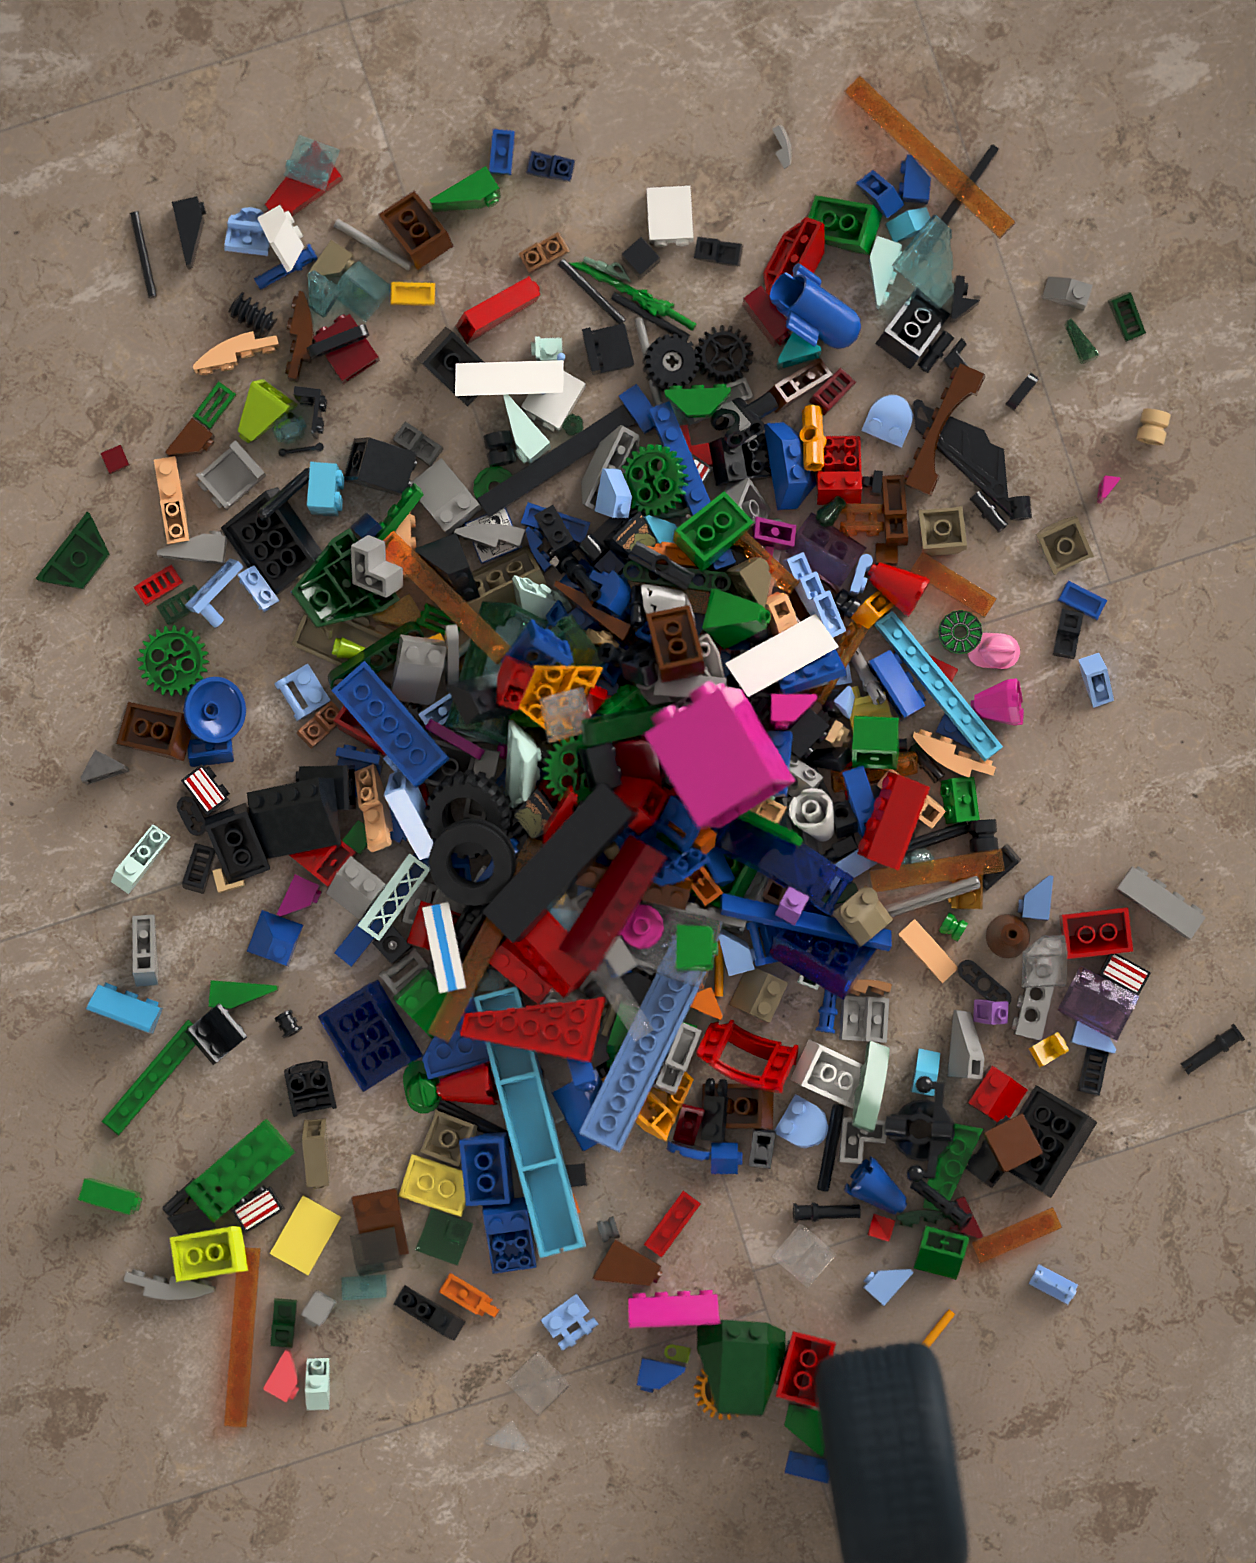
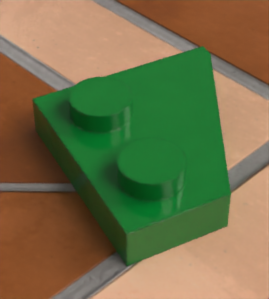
M789 1404L784 1426L819 1456L823 1457L825 1448L819 1411Z

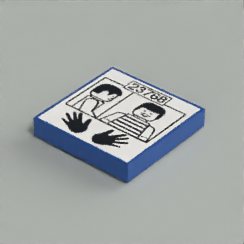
M506 507L490 518L486 514L465 523V526L478 524L513 526ZM472 542L481 564L519 549L499 542L497 550Z

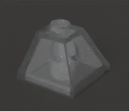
M1065 935L1042 936L1022 952V988L1066 986L1067 947Z

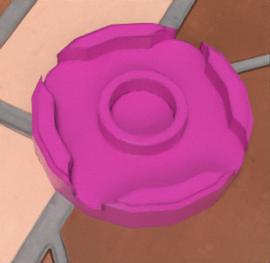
M639 904L622 931L621 936L633 948H650L657 944L663 935V919L652 906Z

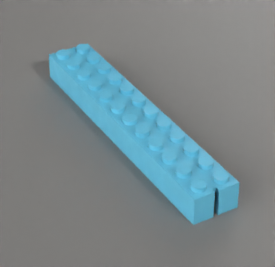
M517 986L474 997L478 1012L525 1007L521 990ZM485 1042L540 1258L562 1253L561 1248L566 1252L586 1247L537 1052Z

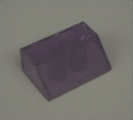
M811 512L795 534L794 547L787 549L785 552L791 556L804 552L811 570L817 571V573L828 579L831 583L841 587L865 552L866 547Z
M1080 966L1057 1010L1117 1041L1140 996Z

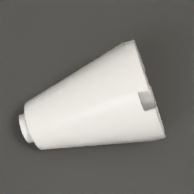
M810 788L801 791L802 794L794 797L789 806V816L792 822L817 841L824 842L829 840L834 834L833 803L831 798L821 789Z

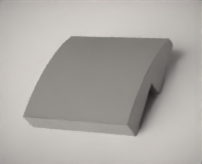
M842 995L839 1040L887 1043L889 998Z

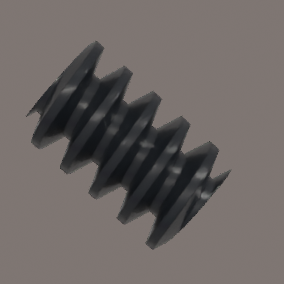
M242 292L234 300L228 313L231 312V318L233 319L238 317V322L241 324L246 321V328L253 326L254 333L260 331V337H266L277 321V318L272 319L274 312L271 311L266 315L265 306L258 310L259 302L251 305L252 298L249 297L243 300L244 292Z

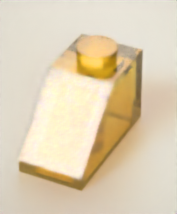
M409 593L383 612L371 616L375 622L399 628L409 621L416 622L417 618H420L421 612Z

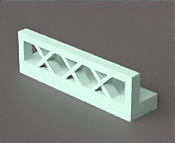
M409 853L358 926L380 941L430 872L429 867ZM415 863L424 869L419 878L410 879L409 871ZM416 881V883L412 887L411 882ZM408 882L409 893L406 896L397 897L396 889L401 883ZM404 899L399 905L398 900ZM395 900L397 909L394 914L384 915L383 908L386 903ZM391 917L386 923L385 918ZM382 918L384 928L378 935L369 927L375 919Z

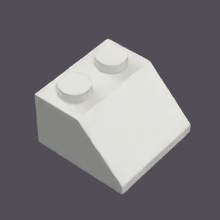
M281 205L257 218L270 245L286 271L289 272L292 270L304 247L300 240L303 234L297 225L293 227L292 223L295 221L290 212H284Z

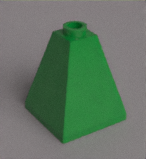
M711 589L702 628L723 649H727L766 629L771 615L769 610H766L761 604L718 589Z

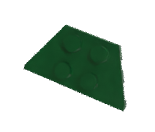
M86 512L36 577L38 581L84 590L109 558L110 553L89 512Z

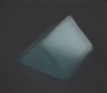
M358 261L342 275L332 296L367 322L390 293L391 285Z

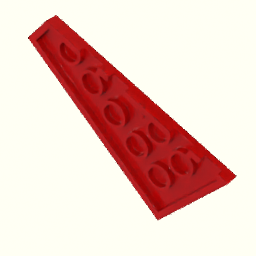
M597 997V999H580L572 1002L531 1005L499 1011L490 1010L466 1013L460 1036L591 1063L606 998Z

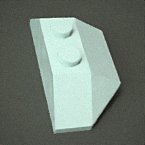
M509 721L505 782V796H510L512 802L509 804V807L513 809L527 801L535 791L536 780H540V770L537 767V761L541 760V750L537 748L534 739L514 721Z

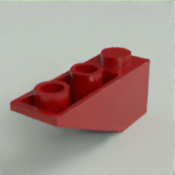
M573 786L567 788L543 827V845L572 815L573 807H577V793L573 792Z

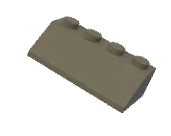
M528 545L473 571L472 575L480 597L461 605L459 604L469 626L494 614L500 613L512 605L518 604L512 581L514 575L521 578L526 577L536 584H544L548 587Z

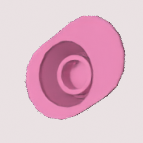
M982 633L979 645L967 654L970 661L976 666L1006 669L1015 665L1018 661L1020 648L1017 641L1009 635Z

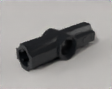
M639 541L635 543L628 556L629 559L652 571L656 576L666 579L685 591L695 576L693 572ZM657 561H665L668 564V568L665 571H658L655 567Z

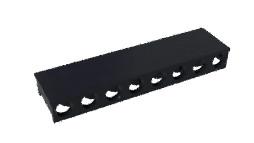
M602 782L482 911L512 943L521 942L638 816L610 788L609 784Z

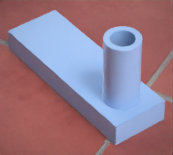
M229 559L185 606L191 612L201 613L214 628L221 625L224 619L209 602L234 578L243 566L239 561Z

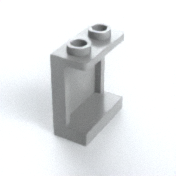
M236 440L229 445L230 448L203 472L196 474L199 479L196 483L204 492L209 490L213 494L211 500L218 508L223 506L226 510L266 476L263 470Z

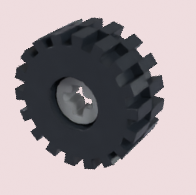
M666 334L652 342L645 351V357L642 360L644 367L642 369L643 373H647L646 379L653 382V387L659 386L661 391L669 390V386H682L683 389L695 378L696 373L699 371V367L696 364L700 362V358H695L698 350L692 348L694 344L691 341L689 343L685 341L686 337L682 336L679 338L678 334H673L672 336ZM670 357L677 361L673 368L670 367V364L666 363Z

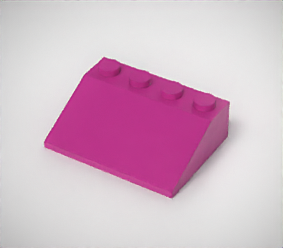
M699 1290L697 1295H690V1291H677L675 1296H668V1292H655L654 1297H646V1293H632L633 1297L628 1298L629 1328L719 1324L717 1294H713V1290Z

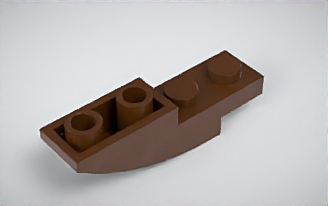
M299 291L298 296H294L292 301V309H295L293 317H289L287 323V330H290V336L297 339L292 341L290 353H293L292 361L287 362L285 374H288L289 381L297 383L302 363H312L306 348L314 344L312 314L303 291Z

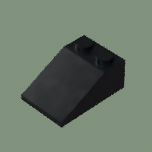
M915 289L875 344L911 370L951 314Z
M446 326L416 358L454 395L456 363H485ZM478 395L456 397L468 407Z
M246 803L205 818V828L229 884L270 870L269 862L250 818Z

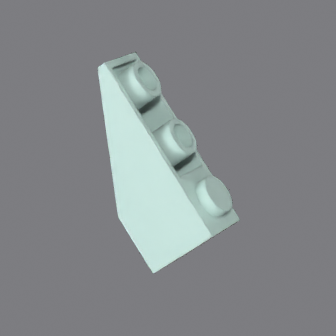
M879 236L876 238L869 258L875 305L878 310L881 304L886 305L890 294L886 292L888 284L893 285L897 272L893 271L896 263H901L904 254L903 251H900L902 244Z
M152 824L117 867L111 882L129 894L169 841L170 836Z

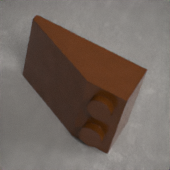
M415 191L378 214L406 257L417 270L454 247L446 229Z
M690 605L646 614L661 683L705 674L704 657Z
M128 702L116 744L161 757L184 761L192 732L186 724L184 713Z
M727 1083L728 1108L726 1129L754 1130L756 1128L773 1130L774 1092L754 1089L740 1083ZM702 1084V1109L704 1108V1097L706 1096L705 1084ZM715 1084V1096L719 1097L717 1093L718 1084Z
M397 1188L353 1196V1208L365 1262L409 1254Z

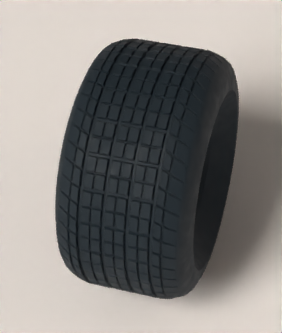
M907 1341L905 1345L903 1342L895 1343V1345L887 1344L885 1348L881 1345L874 1346V1348H864V1351L855 1349L852 1352L850 1350L843 1351V1354L837 1352L833 1356L830 1355L822 1360L817 1368L815 1387L842 1562L967 1563L969 1539L959 1466L944 1380L938 1359L933 1350L925 1344Z

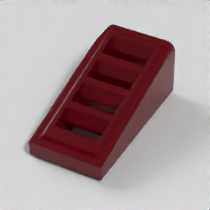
M840 367L809 399V402L812 405L820 406L822 408V415H826L853 387L856 381ZM839 377L847 386L844 387L836 378ZM832 383L840 391V393H838L830 384ZM824 390H826L834 399L832 400V399L824 392Z

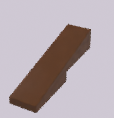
M558 581L555 582L554 587L560 595L604 630L613 634L614 638L626 646L633 632L630 624L596 609L598 603L590 601L584 593Z

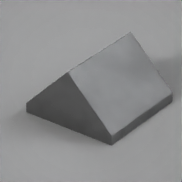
M95 750L80 778L83 783L88 785L127 773L129 769L124 764Z

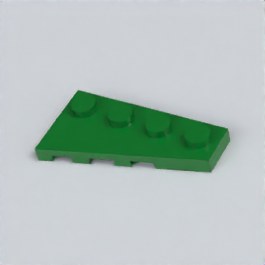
M955 1123V1137L952 1146L944 1156L938 1159L935 1180L928 1179L927 1183L947 1200H951L984 1129ZM924 1199L923 1208L940 1211Z

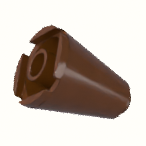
M1011 914L998 916L991 921L987 928V945L999 957L1008 959L1017 957L1029 945V928L1018 916ZM1010 930L1014 933V939L1008 936Z

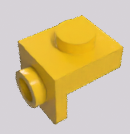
M1059 1032L1028 1048L1039 1068L1069 1051L1065 1039L1061 1037Z

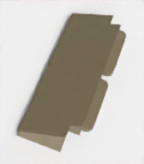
M304 613L291 645L339 666L350 658H336V655L331 654L336 637H344L366 649L394 631V629L383 624L373 627L369 625L370 620L364 616L332 624V638L328 640L321 629L316 628L306 613ZM394 643L389 648L395 649L399 644ZM375 655L371 658V660L376 661L380 659L381 656ZM395 662L376 673L389 689H391Z

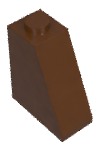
M615 1239L593 1279L596 1281L651 1286L652 1282L657 1284L663 1272L660 1271L661 1265Z

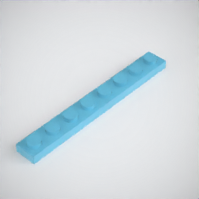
M893 610L877 621L874 625L984 762L1001 750L1003 747Z

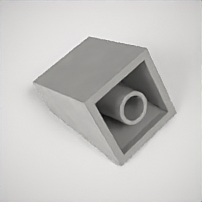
M350 856L336 873L326 894L361 920L386 887V884Z

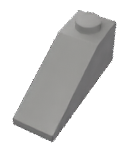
M209 531V534L198 535L190 538V541L176 543L157 550V556L159 558L224 565L227 537L222 536L223 532Z
M155 915L132 916L133 976L136 987L158 985Z

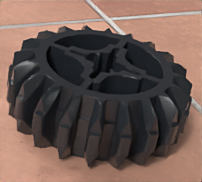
M724 325L720 326V332H717L716 328L712 327L713 335L705 331L704 336L706 340L703 338L698 339V342L703 346H695V349L701 352L695 355V358H700L701 360L696 366H704L700 374L704 375L708 372L709 374L706 378L708 381L711 380L712 376H715V384L719 383V378H723V384H727V378H730L731 382H735L736 378L734 375H737L740 379L743 378L741 370L748 372L749 368L745 364H752V360L746 357L753 356V351L746 350L752 344L750 342L743 343L746 341L747 336L743 335L739 338L741 330L738 329L733 334L732 326H729L728 332H725ZM724 338L732 340L734 343L724 346L716 340ZM711 344L716 355L708 363L705 352ZM739 347L742 359L737 366L734 363L732 354ZM719 350L723 353L729 351L727 355L729 359H725L724 357L718 359V357L720 356ZM723 364L731 370L722 372L715 370L714 367Z

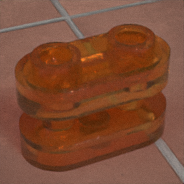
M883 504L840 505V514L846 515V521L840 522V532H844V536H857V533H866V536H879V532L884 531V522L877 521V515L884 514ZM855 515H868V521H855Z

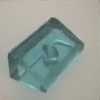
M386 1274L341 1278L342 1300L387 1297Z

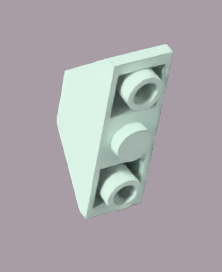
M514 575L512 578L516 601L523 615L539 621L547 619L546 614L557 600L562 602L566 612L571 610L572 607L568 600L546 585L536 584L526 577L521 578Z

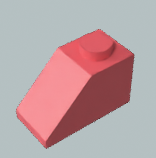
M286 1349L263 1388L284 1402H287L289 1398L293 1400L300 1389L297 1387L299 1380L290 1350Z

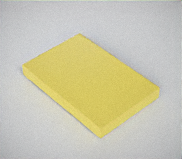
M411 1154L398 1197L462 1217L466 1206L462 1170Z
M303 1195L270 1254L309 1276L342 1217Z

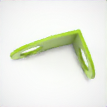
M674 1344L666 1346L664 1354L667 1359L688 1364L691 1348ZM669 1348L676 1349L675 1356L671 1357L668 1355Z

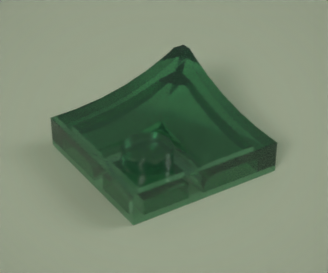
M431 1208L415 1251L458 1266L473 1224Z

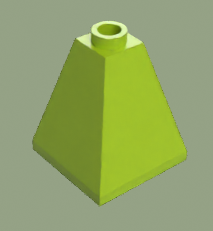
M264 379L252 381L238 427L239 437L247 443L257 440L282 420L286 414L292 412L298 404Z

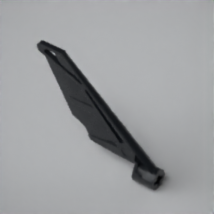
M915 400L913 403L915 428L923 436L926 428H931L934 422L931 419L934 409L925 406L921 400ZM922 407L929 423L918 418L917 409ZM950 416L941 431L936 449L1010 517V520L1031 519L1030 496L1008 498L1004 449L992 444L983 429Z

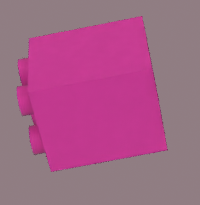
M712 681L705 683L689 694L693 702L690 706L677 709L675 705H671L656 713L651 718L656 727L645 733L698 827L721 828L795 782L743 690L726 688L724 683L714 686Z

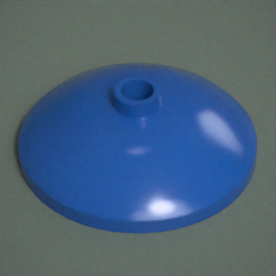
M222 677L204 678L195 683L187 693L184 701V718L190 731L202 741L209 743L228 741L240 731L244 724L246 716L244 697L239 688L228 679ZM208 706L211 709L210 714H208L206 711Z

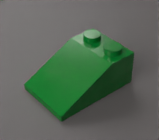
M485 166L429 199L433 212L481 209L485 206L490 208L497 204L501 195L499 186Z
M815 195L808 218L824 223L825 244L850 252L870 255L883 214L874 205Z
M724 491L679 526L674 532L673 541L703 572L717 561L754 522Z
M426 968L421 970L393 997L397 1004L431 1039H433L453 1002H457L448 991L439 992L437 979Z

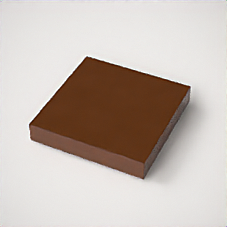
M1023 1113L983 1133L1002 1173L1043 1153Z

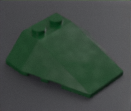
M350 528L334 537L291 591L316 628L380 613L400 601L395 592L386 598L352 583L351 545L356 543L358 539Z
M719 1320V1324L698 1325L696 1348L703 1363V1370L710 1385L709 1388L717 1413L762 1417L785 1355V1331L767 1322Z

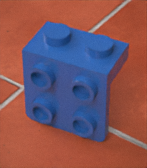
M345 744L343 748L337 747L335 755L339 758L337 765H355V771L374 764L379 776L381 775L384 759L381 755H378V751L372 749H365V752L356 751L357 747ZM355 781V797H357L356 781Z

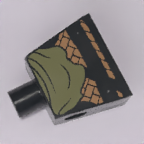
M640 511L629 514V517L625 518L603 540L626 563L632 561L628 556L637 541L652 547L657 543L655 536Z
M540 786L514 812V817L518 822L511 826L509 830L516 839L526 832L532 839L542 835L543 827L556 808Z

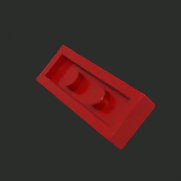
M682 1191L644 1245L662 1258L701 1203L685 1191Z

